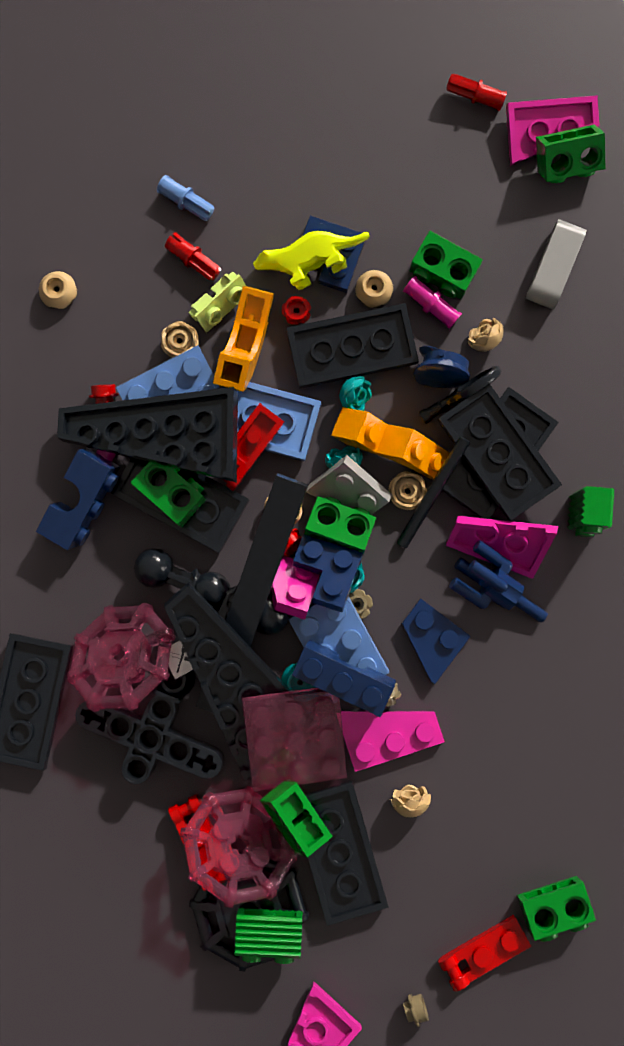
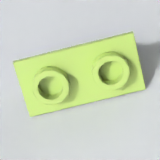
M231 272L229 275L227 273L224 274L211 288L216 294L213 298L205 293L198 301L191 305L192 309L188 312L189 315L200 323L206 333L239 304L242 287L246 286L242 277L234 272Z

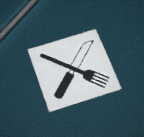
M180 641L161 650L175 679L193 670Z

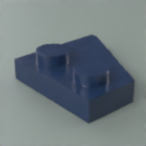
M421 598L401 623L429 680L433 684H436L471 637Z

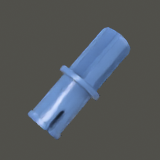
M168 175L161 178L157 186L159 194L178 204L177 207L180 210L185 208L203 221L211 218L215 209L214 206L194 194V190L191 187L185 188Z

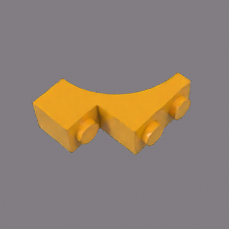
M342 407L331 436L348 446L360 448V450L397 462L434 480L449 455L448 451L415 429L386 424L371 413Z

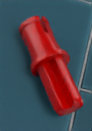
M455 73L451 74L446 87L448 92L472 100V104L476 101L498 111L501 110L507 94L506 91L482 84L483 80L481 79L479 82Z
M176 232L167 239L165 249L179 257L184 262L185 267H192L208 280L214 281L221 271L220 266L202 254V249L199 246L194 247Z

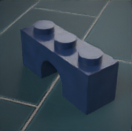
M89 448L78 450L64 478L74 483L79 490L80 500L78 505L72 508L61 501L50 504L36 532L66 550L75 548L78 545L82 546L90 534V530L87 528L92 519H97L105 504L102 500L106 492L110 493L118 482L119 477L116 474L120 466Z
M309 640L301 653L292 676L381 718L394 690L396 680L370 667L366 669L354 667L341 660L337 656V652Z

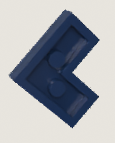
M310 215L303 236L313 231H324L344 237H353L361 234V232ZM365 241L356 246L339 250V253L346 259L347 268L334 274L332 266L327 268L326 264H324L319 284L347 293Z
M303 534L293 559V566L321 575L312 597V603L343 612L362 561L363 553Z

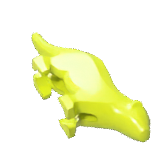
M324 231L309 232L286 248L262 251L253 262V266L257 270H274L293 276L290 279L291 284L296 286V289L302 290L312 284L307 276V272L316 270L323 264H326L327 268L332 266L334 274L347 268L346 259L339 253V250L356 246L366 241L370 235L368 232H363L353 237H344Z

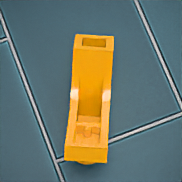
M248 286L242 287L233 329L225 349L219 354L213 384L228 388L234 387L242 392L247 388L254 373L269 323L267 321L274 293Z

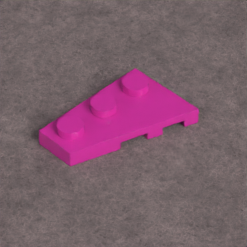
M598 95L507 103L506 116L510 166L537 155L536 137L594 124L599 127Z
M458 516L449 534L446 546L489 562L473 551L476 542L481 540L512 562L513 567L511 571L533 579L557 535L558 526Z
M335 711L355 772L445 742L434 711H383L381 718L368 711Z
M313 981L287 1046H348L362 1030V1026Z

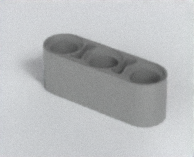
M561 219L557 220L525 299L549 309H555L586 235V229Z

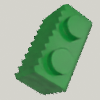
M585 486L569 496L571 507L568 508L570 519L567 520L569 523L567 528L576 531L575 536L594 537V534H602V530L612 527L615 489Z
M239 908L236 916L235 956H242V960L245 962H259L261 957L274 958L276 963L291 964L294 962V959H301L303 912Z

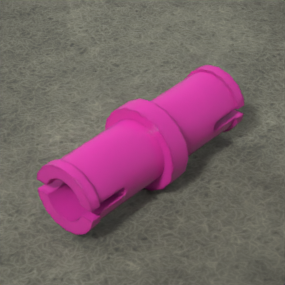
M416 276L409 281L403 290L404 293H407L424 307L423 311L426 314L430 312L449 329L462 314L443 300L440 292L437 291L435 293L417 279Z

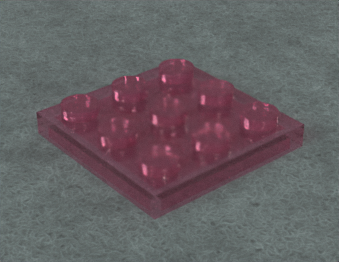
M319 688L242 698L253 792L274 789L283 781L297 782L298 785L347 778L340 698Z

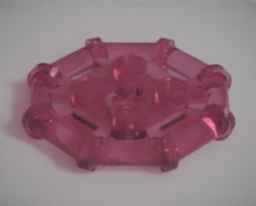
M142 603L140 606L104 607V612L80 634L76 633L71 668L66 674L68 683L73 684L87 702L89 710L94 712L100 709L128 708L130 711L138 708V703L163 680L167 681L170 675L167 672L172 641L175 640L174 630L169 629L153 611V606L148 603ZM119 619H131L130 623L118 624ZM145 623L154 631L148 636L141 631ZM103 629L106 632L101 638L96 636ZM158 646L156 664L153 665L150 663L152 647ZM87 647H88V648H89V652H88V657H87V663L84 664V663H85V658H86ZM121 649H123V652H125L123 658L119 661L115 660L114 656L120 654ZM145 672H148L150 675L133 690L132 684L142 681ZM92 674L96 677L97 681L93 688L86 681L87 677ZM108 688H120L122 694L118 696H105Z
M246 786L245 789L216 794L208 792L203 796L202 803L186 827L181 828L180 837L184 841L190 873L188 879L190 882H196L224 902V906L232 908L235 904L264 898L272 900L277 896L276 891L291 865L297 862L298 854L293 852L259 801L263 797L256 793L254 787ZM241 803L240 812L224 814L221 809L223 805ZM251 805L270 819L264 824L259 816L250 814ZM209 814H211L216 822L207 834L199 829ZM275 826L281 849L272 848L269 830ZM236 838H240L246 844L243 854H239L237 849L231 848V844L236 841ZM197 843H204L208 862L201 865ZM270 859L279 861L268 879L262 873L265 865ZM213 869L225 875L224 878L228 880L226 887L207 873ZM253 878L257 885L237 890V881Z

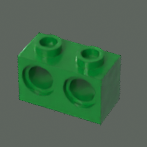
M595 124L536 137L537 170L546 182L560 183L565 181L567 177L576 175L588 177L594 175L595 171L606 169L605 133ZM590 148L589 153L585 157L581 158L582 152L585 149ZM561 154L559 161L551 165L552 159L556 155Z
M429 231L414 256L409 271L422 283L428 284L430 282L439 287L440 292L450 298L457 297L462 300L483 259ZM433 256L439 263L433 266L428 265L423 258ZM458 270L464 274L465 279L455 280L450 272Z
M149 462L131 481V484L176 524L182 527L206 501L204 496L201 495L204 488L191 477L187 481L178 474L180 469ZM159 471L166 472V482L162 486H153V475ZM180 492L190 493V502L185 507H177L175 504V497Z
M317 496L304 534L364 554L376 517L363 508L344 506L335 498ZM328 516L334 523L325 525L318 518ZM356 526L361 529L363 534L353 535L347 528Z
M283 781L259 800L295 854L308 858L333 837L297 782Z
M577 876L517 895L528 932L535 941H551L557 938L560 932L569 929L571 932L581 931L588 928V923L596 921L584 882ZM578 899V908L574 912H566L565 907L568 901ZM547 909L549 911L548 918L545 921L535 922V915L539 910Z

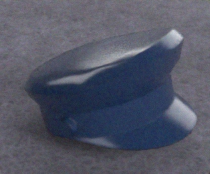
M431 346L419 348V352L424 359L413 372L414 378L419 384L436 388H456L469 382V361L465 357Z

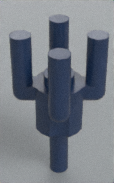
M481 540L476 542L473 551L495 565L496 568L494 570L487 569L476 560L469 563L460 557L456 561L454 568L477 582L481 586L480 593L457 577L450 582L449 588L480 609L487 608L490 602L493 601L507 610L516 606L540 623L544 622L547 618L548 613L522 596L524 586L508 575L513 567L512 562Z

